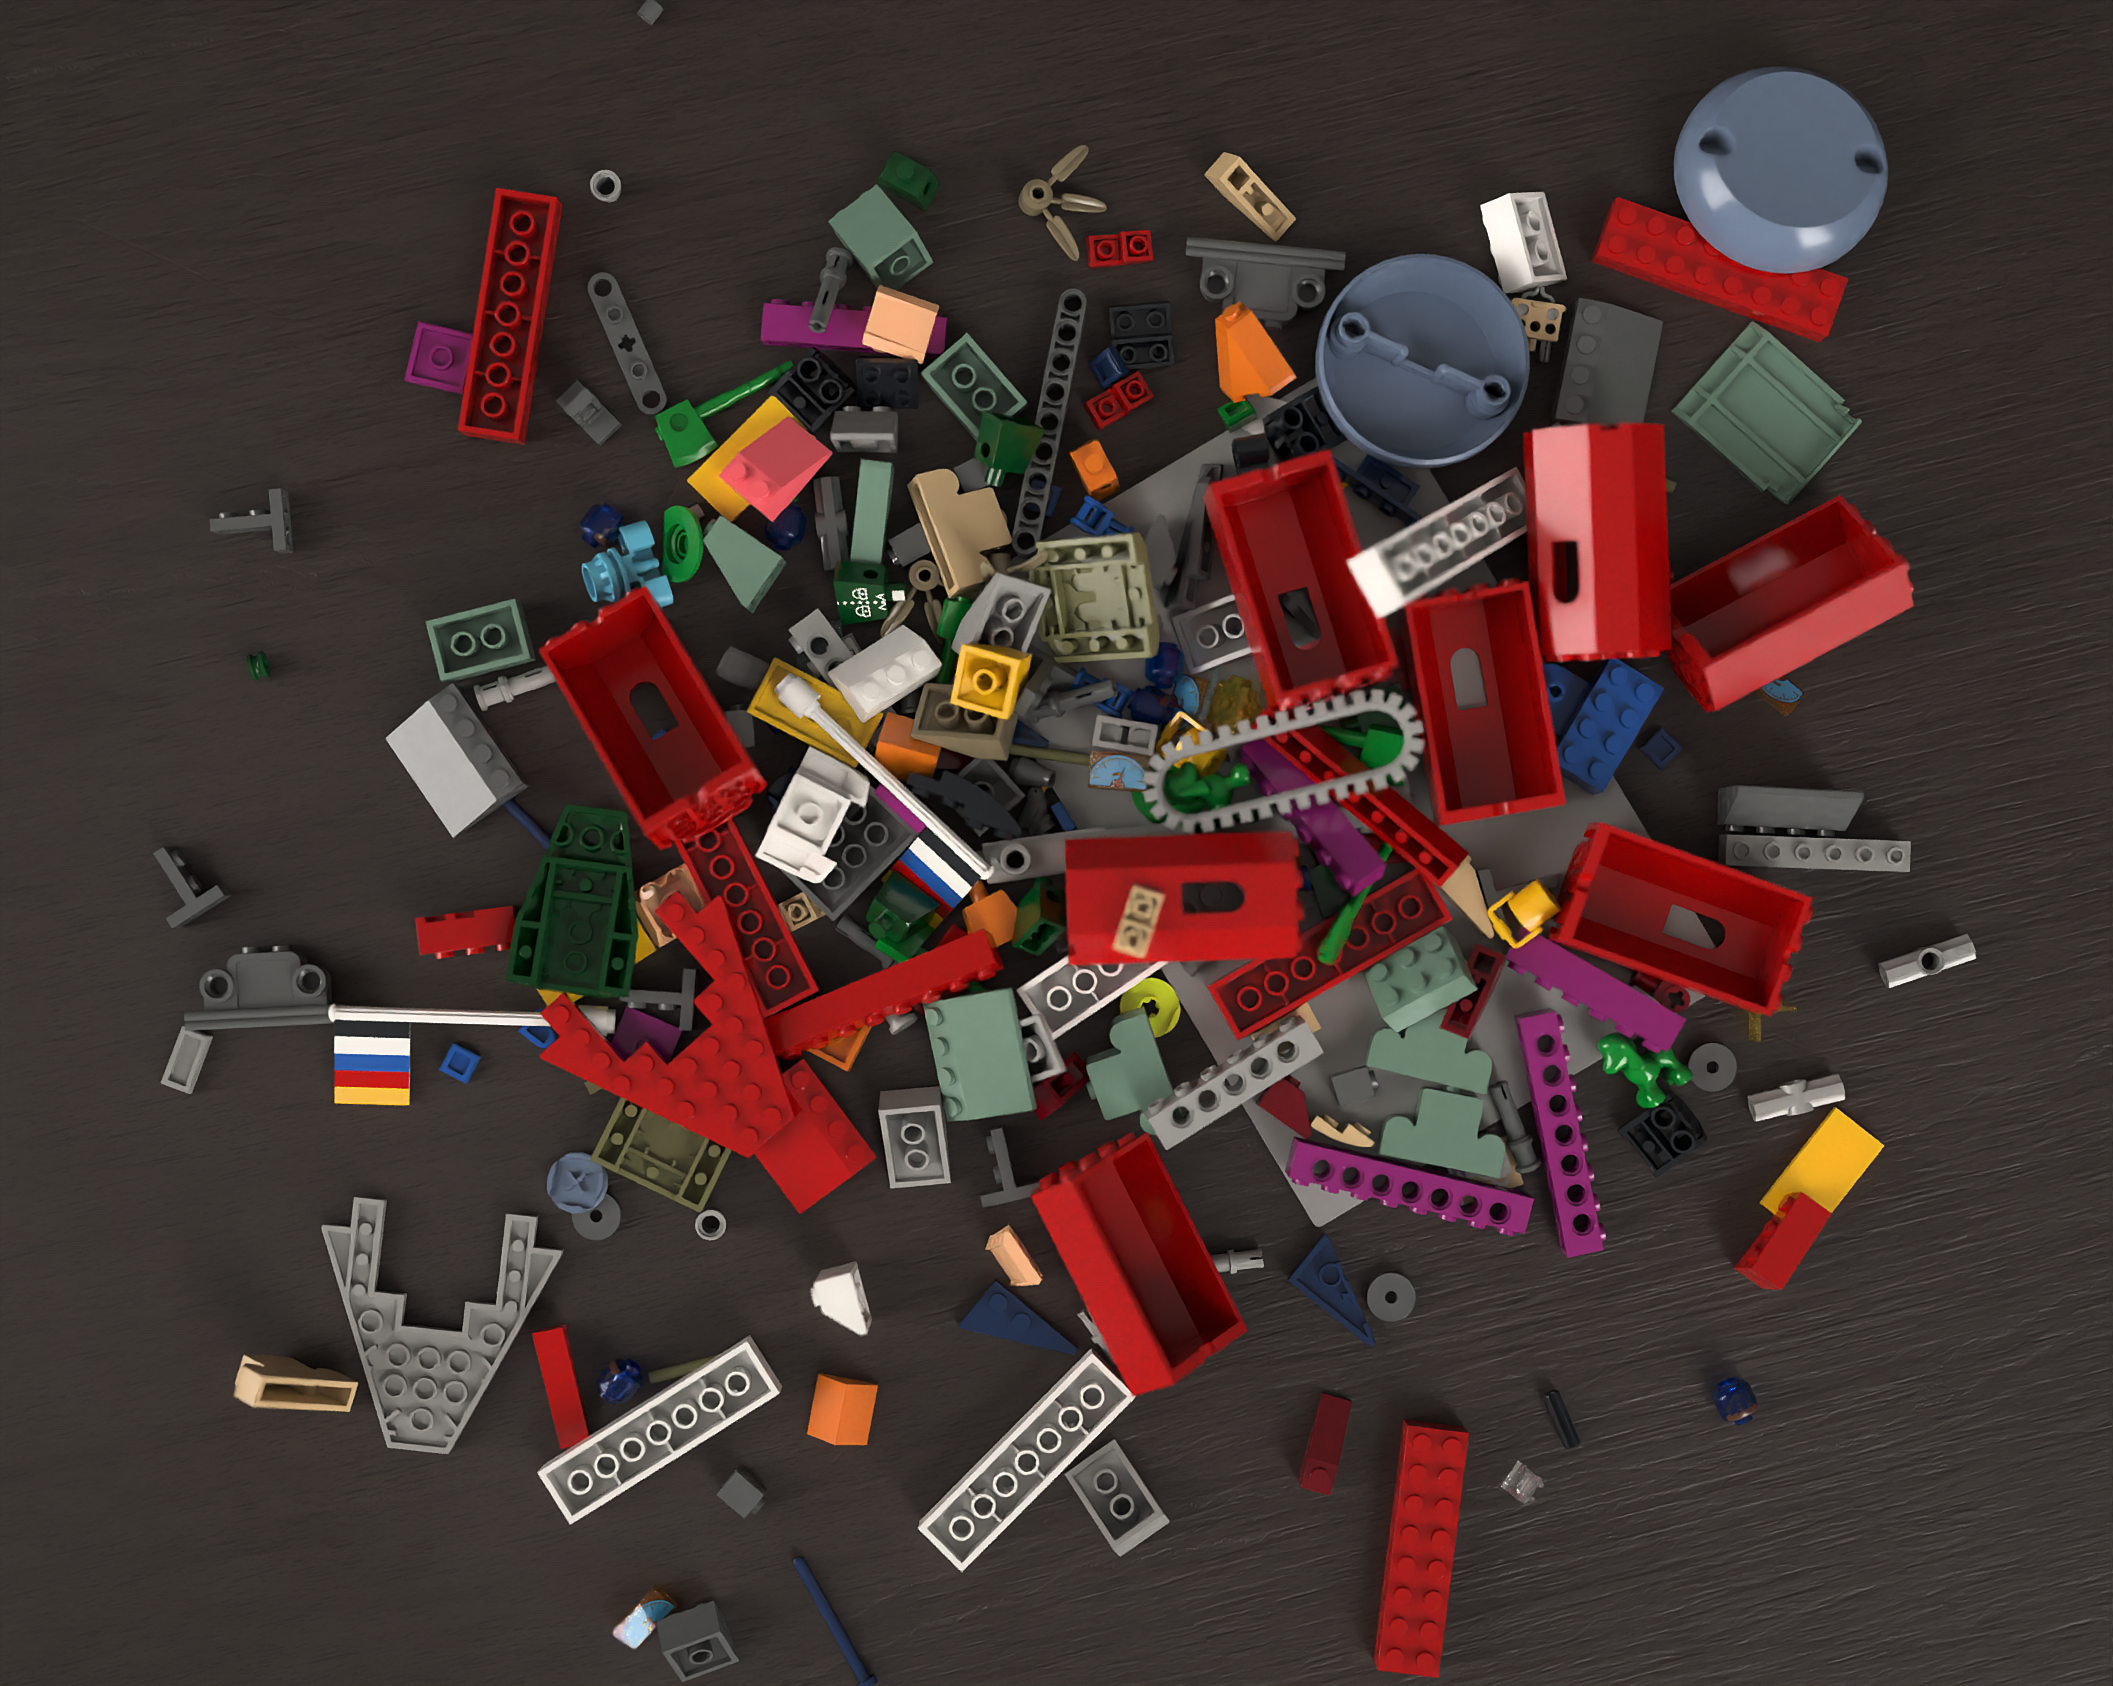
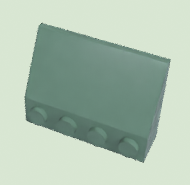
M1012 988L947 994L940 996L937 1001L932 1003H923L947 1122L974 1120L1037 1109Z

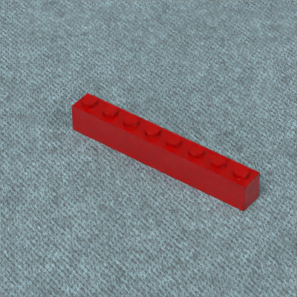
M1267 705L1259 717L1267 715L1269 725H1276L1275 713L1279 712V709L1270 710ZM1294 708L1286 711L1289 721L1296 720ZM1256 720L1250 727L1252 730L1258 729ZM1317 724L1263 738L1316 784L1370 771L1367 766ZM1368 780L1366 781L1368 793L1357 796L1353 785L1346 786L1349 798L1337 800L1334 789L1327 791L1330 796L1439 888L1443 886L1470 854L1388 784L1387 788L1375 791L1373 781Z
M983 928L764 1019L776 1056L789 1061L802 1055L801 1052L807 1049H820L827 1046L829 1040L836 1037L846 1038L857 1033L856 1029L860 1027L879 1025L885 1021V1017L894 1013L895 1015L908 1013L912 1010V1006L921 1002L927 1004L937 1001L940 998V994L948 991H961L968 987L969 982L977 979L980 981L990 979L996 975V971L1004 967L993 935Z

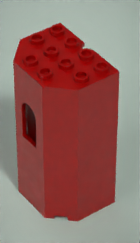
M1587 424L1537 429L1523 433L1529 590L1540 654L1544 656V662L1660 656V650H1672L1664 424ZM1578 540L1580 590L1576 600L1568 604L1566 541Z
M1330 449L1283 462L1269 469H1259L1209 484L1203 500L1269 709H1279V712L1288 711L1303 703L1308 708L1312 707L1313 703L1326 699L1327 696L1333 695L1338 697L1343 695L1345 697L1363 684L1368 683L1370 686L1386 681V677L1392 675L1391 671L1398 666V662L1383 616L1377 617L1348 564V561L1363 552ZM1306 588L1320 631V641L1316 647L1303 650L1294 645L1278 599L1279 595Z
M1839 495L1670 585L1672 650H1666V653L1673 664L1671 667L1678 680L1706 713L1717 711L1913 607L1911 593L1914 592V589L1907 575V571L1910 569L1909 564L1902 554L1897 555L1893 551L1886 537L1881 538L1876 533L1875 527L1870 520L1865 521L1860 516L1857 507L1853 503L1848 504Z
M1519 578L1500 581V583L1495 584V588H1489L1488 583L1469 586L1461 594H1458L1457 588L1439 591L1438 594L1427 599V594H1421L1397 608L1414 709L1417 712L1416 721L1421 720L1424 731L1423 734L1419 735V738L1424 740L1422 756L1433 821L1437 826L1566 805L1528 582L1519 583ZM1467 648L1474 651L1479 657L1487 706L1458 711L1450 660L1457 650Z
M645 585L642 588L632 589L625 595L624 599L616 604H609L601 608L598 612L599 617L591 623L587 620L580 621L572 627L571 631L563 636H557L548 640L545 647L541 648L539 652L645 835L661 850L671 847L673 840H682L684 843L695 841L746 810L753 802L751 798L753 792H762L767 783L661 605ZM643 683H651L658 688L679 723L677 727L654 741L631 702L633 690Z
M1602 822L1588 824L1583 835L1587 840L1586 842L1582 841L1580 845L1577 844L1556 900L1562 910L1551 918L1557 924L1556 928L1551 926L1548 935L1549 940L1755 1014L1771 1016L1773 1011L1776 1012L1782 1001V994L1779 993L1782 984L1788 981L1792 973L1793 965L1788 963L1791 952L1797 953L1803 941V935H1800L1803 924L1809 922L1813 913V906L1810 905L1812 897ZM1675 905L1718 921L1724 930V938L1721 944L1713 949H1706L1662 933L1671 906Z
M1292 831L1065 839L1069 965L1296 957V951H1301V932L1297 931V920L1303 919L1302 901L1297 900L1296 888H1302L1301 869H1296L1295 857L1298 856V839L1292 837ZM1234 881L1242 886L1245 892V901L1242 907L1235 912L1182 914L1181 882ZM1134 884L1164 893L1144 958L1113 949Z
M1134 1132L1118 1139V1144H1115L1114 1140L1103 1144L1097 1148L1099 1151L1097 1154L1092 1152L1078 1160L1079 1163L1072 1160L1059 1167L1060 1172L1058 1175L1056 1172H1053L1039 1180L1040 1186L1031 1191V1197L1132 1397L1175 1384L1205 1362V1358L1217 1353L1248 1330L1148 1132L1139 1136H1135Z

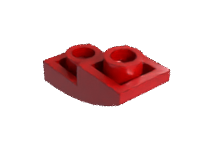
M1150 230L1121 231L1119 234L1094 235L1086 238L1089 269L1132 265L1154 260Z
M1137 371L1114 384L1107 391L1085 402L1083 406L1098 431L1144 405L1153 399L1154 395L1141 373Z

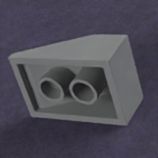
M845 406L843 411H835L831 441L836 451L898 453L897 412H891V407L884 406L873 407V412L861 411V407Z
M996 572L963 617L951 648L959 655L963 643L1005 646L1027 652L1051 589Z
M1233 594L1198 607L1195 610L1172 617L1190 676L1253 656Z
M1043 1013L1019 1019L1031 1082L1033 1083L1066 1071Z
M940 1086L880 1091L879 1117L890 1188L951 1183L945 1110Z
M1115 1439L1064 1474L1112 1549L1120 1557L1170 1522Z

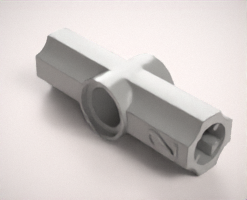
M1963 934L1927 947H1919L1913 952L1878 963L1879 973L1886 987L1891 988L1927 975L1938 974L1944 969L1976 959V950L1968 934ZM1926 953H1929L1933 959L1932 965L1928 969H1925L1922 965V957Z
M1836 1073L1808 1081L1806 1079L1790 1081L1779 1085L1780 1088L1748 1095V1106L1753 1120L1757 1122L1784 1114L1791 1116L1814 1110L1813 1107L1844 1100L1845 1090L1839 1074Z

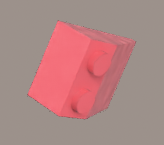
M788 416L738 452L719 477L774 523L833 453Z

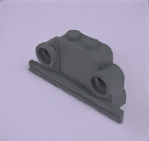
M1187 237L1185 256L1203 258L1200 291L1207 301L1212 303L1223 301L1222 312L1228 306L1240 301L1254 313L1261 324H1264L1265 329L1282 330V326H1286L1293 321L1297 309L1311 311L1322 302L1325 296V269L1344 271L1346 252Z
M291 945L272 946L273 952H261V947H242V954L233 955L228 960L227 970L213 969L202 976L199 987L204 997V1011L184 1012L185 1031L334 1023L328 1015L329 1008L332 1005L330 973L322 966L308 964L306 956L300 951H292ZM336 1004V1006H346V1004Z

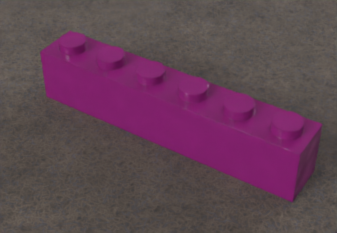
M772 299L771 304L763 303L761 329L763 345L809 349L816 347L822 350L893 355L887 352H876L870 346L862 344L872 310L870 306H865L862 311L850 310L849 305L835 304L826 331L824 333H816L809 328V321L815 302H802V306L790 305V301ZM939 312L925 358L937 359L946 351L948 322L947 318L941 317L942 314Z
M1263 738L1250 741L1241 747L1239 763H1246L1249 776L1256 780L1259 790L1264 797L1316 784ZM1310 795L1308 798L1311 807L1299 810L1296 799L1290 800L1292 812L1280 816L1285 821H1290L1293 824L1300 840L1304 844L1308 843L1313 848L1317 860L1322 866L1329 867L1334 873L1337 884L1343 890L1347 889L1354 897L1383 877L1386 863L1330 797L1329 803L1318 805L1316 795Z
M1523 926L1516 937V941H1520L1530 931ZM1539 934L1520 948H1513L1511 946L1505 956V959L1509 961L1508 968L1522 976L1525 971L1536 977L1534 983L1548 991L1552 987L1563 992L1561 996L1563 1000L1576 1007L1579 1002L1590 1008L1588 1014L1604 1023L1606 1018L1617 1024L1615 1030L1629 1038L1633 1034L1644 1040L1642 1045L1656 1054L1660 1050L1668 1052L1686 1021L1685 1018Z

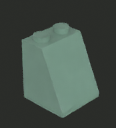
M878 185L865 191L857 200L845 209L840 210L828 221L837 237L852 254L853 258L877 289L879 285L897 291L933 263L916 230Z
M720 515L717 521L713 518L703 532L706 537L703 541L740 603L753 613L787 563L780 555Z

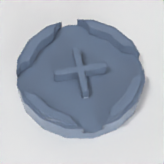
M570 1152L551 1166L547 1176V1191L558 1208L573 1214L586 1213L594 1209L604 1199L608 1189V1175L605 1167L590 1160L591 1155L583 1152Z

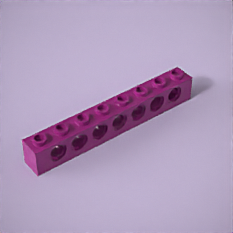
M1551 1008L1514 1015L1561 1251L1568 1258L1604 1250L1602 1241L1606 1240V1233L1603 1223H1598L1596 1211H1600V1203L1597 1194L1592 1193L1590 1182L1594 1181V1173L1591 1164H1586L1584 1152L1588 1151V1143L1585 1134H1580L1578 1122H1582V1113L1579 1104H1574L1572 1092H1576V1083L1573 1074H1568L1566 1063L1570 1062V1053L1567 1045L1562 1044L1560 1034L1564 1032L1562 1017L1560 1014L1557 1015L1556 1011ZM1543 1035H1549V1047L1545 1050H1539L1537 1047L1538 1039ZM1549 1065H1555L1556 1075L1550 1080H1545L1543 1076L1544 1069ZM1555 1095H1561V1106L1554 1110L1550 1109V1099ZM1560 1125H1567L1568 1134L1566 1137L1556 1139V1129ZM1572 1154L1574 1156L1573 1165L1570 1168L1563 1169L1561 1166L1562 1159L1566 1155ZM1579 1184L1580 1193L1578 1196L1568 1198L1567 1191L1569 1187ZM1579 1214H1585V1224L1575 1228L1573 1226L1574 1218Z
M1296 1136L1293 1138L1285 1168L1288 1177L1292 1178L1291 1182L1297 1185L1308 1187L1310 1183L1319 1184L1322 1190L1338 1194L1339 1190L1351 1192L1350 1196L1359 1200L1368 1201L1369 1197L1380 1199L1379 1203L1388 1207L1397 1208L1398 1204L1410 1206L1409 1210L1414 1213L1427 1215V1211L1439 1213V1218L1451 1222H1456V1219L1460 1218L1468 1220V1225L1480 1229H1485L1486 1225L1497 1227V1232L1509 1236H1514L1515 1232L1525 1234L1534 1198L1528 1192ZM1317 1161H1327V1168L1324 1172H1313V1166ZM1354 1167L1357 1169V1174L1353 1179H1343V1172L1347 1168ZM1379 1174L1386 1175L1384 1185L1381 1187L1372 1186L1375 1176ZM1406 1182H1415V1189L1412 1193L1402 1194V1186ZM1444 1189L1445 1193L1441 1200L1431 1201V1195L1434 1190ZM1473 1196L1474 1201L1469 1208L1464 1209L1460 1207L1461 1200L1464 1197ZM1495 1203H1502V1211L1498 1215H1490L1491 1206Z

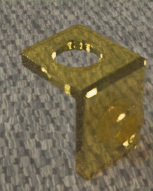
M1781 1001L1777 1011H1797V1006L1782 1005ZM1749 1011V1039L1760 1042L1761 1015Z

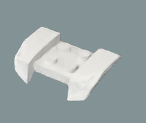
M810 746L779 805L756 857L812 883L821 882L837 864L824 855L851 801L865 807L870 785L867 776L846 763Z

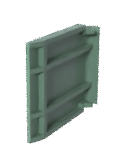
M1754 321L1743 330L1671 411L1759 491L1763 492L1767 489L1787 505L1791 503L1862 423L1860 418L1855 419L1849 415V408L1841 405L1845 400L1774 336Z

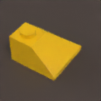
M963 643L950 703L1008 720L1026 685L1032 654L1005 646Z

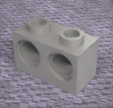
M1097 715L1092 747L1152 757L1158 725Z

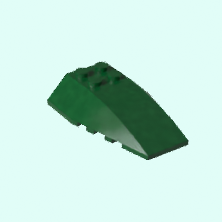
M566 804L550 839L551 843L539 864L537 875L526 894V900L515 919L505 980L544 991L598 998L629 997L639 935L628 814L624 811Z

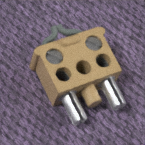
M1536 286L1534 291L1526 292L1521 298H1514L1511 302L1522 320L1528 339L1529 351L1535 352L1537 341H1541L1538 360L1543 362L1544 359V363L1549 362L1552 343L1558 342L1562 313L1566 311V307L1555 304L1554 298L1545 293L1544 287ZM1540 291L1541 295L1549 299L1551 303L1528 300L1526 297L1537 295ZM1531 323L1537 325L1536 332L1530 329ZM1546 325L1552 328L1551 334L1545 331Z

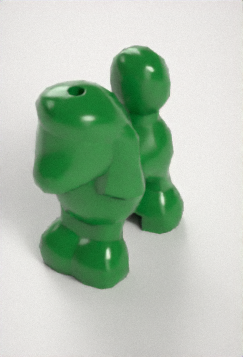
M1184 762L1179 771L1165 776L1163 781L1165 793L1171 801L1181 805H1190L1201 797L1209 805V811L1231 806L1234 789L1251 784L1246 763L1236 764L1227 776L1212 773L1200 777L1196 766L1192 762ZM1257 809L1251 810L1254 821L1251 823H1256L1259 821ZM1240 814L1232 815L1234 823L1241 822ZM1220 818L1213 820L1215 828H1223ZM1181 822L1180 825H1181V829H1182V831H1183V822ZM1196 823L1195 834H1203L1201 823Z
M1617 1032L1605 1035L1597 1044V1048L1603 1057V1071L1607 1074H1614L1622 1070L1627 1079L1638 1086L1639 1090L1636 1095V1101L1642 1108H1654L1666 1098L1656 1083L1662 1067L1664 1068V1080L1669 1086L1674 1082L1677 1086H1681L1693 1077L1690 1068L1683 1065L1675 1057L1671 1047L1668 1052L1660 1050L1656 1054L1647 1049L1644 1054H1638L1633 1040Z

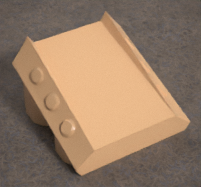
M879 285L862 344L870 346L876 352H887L903 359H916L918 363L923 364L940 305Z
M685 863L635 891L636 913L652 938L653 943L659 948L677 938L654 912L676 891H680L698 912L707 906Z
M1009 1224L995 1234L990 1235L985 1250H991L1011 1280L1010 1286L1040 1284L1043 1280L1040 1269Z

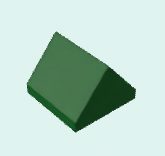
M1247 398L1241 402L1234 403L1230 401L1217 409L1229 433L1257 419L1256 411Z

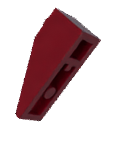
M1475 944L1467 965L1478 990L1449 1005L1440 1029L1465 1039H1470L1506 963L1504 954Z
M1322 1392L1298 1477L1301 1488L1331 1495L1342 1452L1351 1400Z

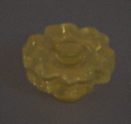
M1232 675L1228 681L1221 680L1213 689L1211 694L1212 701L1206 707V721L1212 724L1211 730L1213 733L1219 735L1217 727L1229 725L1231 735L1233 736L1235 732L1239 733L1237 722L1248 720L1251 727L1256 717H1259L1262 713V707L1256 699L1257 691L1251 688L1252 682L1250 680Z

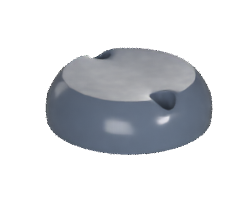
M1772 66L1755 68L1727 78L1715 86L1690 113L1677 141L1674 155V180L1681 205L1690 222L1715 249L1730 259L1757 270L1772 273H1799L1822 268L1835 262L1847 254L1866 235L1884 202L1888 183V161L1883 139L1875 121L1863 104L1849 90L1836 81L1807 69Z
M1412 254L1388 259L1368 268L1342 290L1324 318L1318 337L1315 371L1323 404L1335 425L1351 443L1366 454L1394 466L1410 469H1431L1445 467L1472 457L1488 447L1503 433L1515 417L1523 401L1530 372V352L1527 335L1516 308L1494 281L1470 265L1449 257L1433 254ZM1344 326L1353 328L1358 333V335L1346 330ZM1485 388H1488V389L1492 390V391L1495 392L1499 397H1497V396H1495V395H1492V394L1486 392V390H1484V389H1485Z

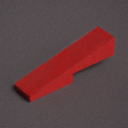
M563 1324L538 1329L532 1333L560 1449L572 1447L590 1436L580 1382H577L567 1326Z

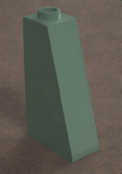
M861 459L850 562L883 565L895 474L892 463Z

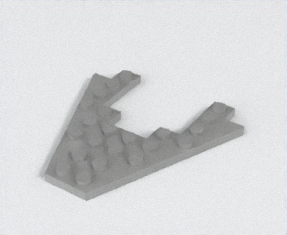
M355 1196L351 1226L324 1223L322 1224V1232L387 1448L449 1454L563 1255V1249L535 1246L538 1216L508 1212L505 1219L496 1303L467 1300L465 1302L462 1330L404 1324L407 1293L377 1290L387 1199Z

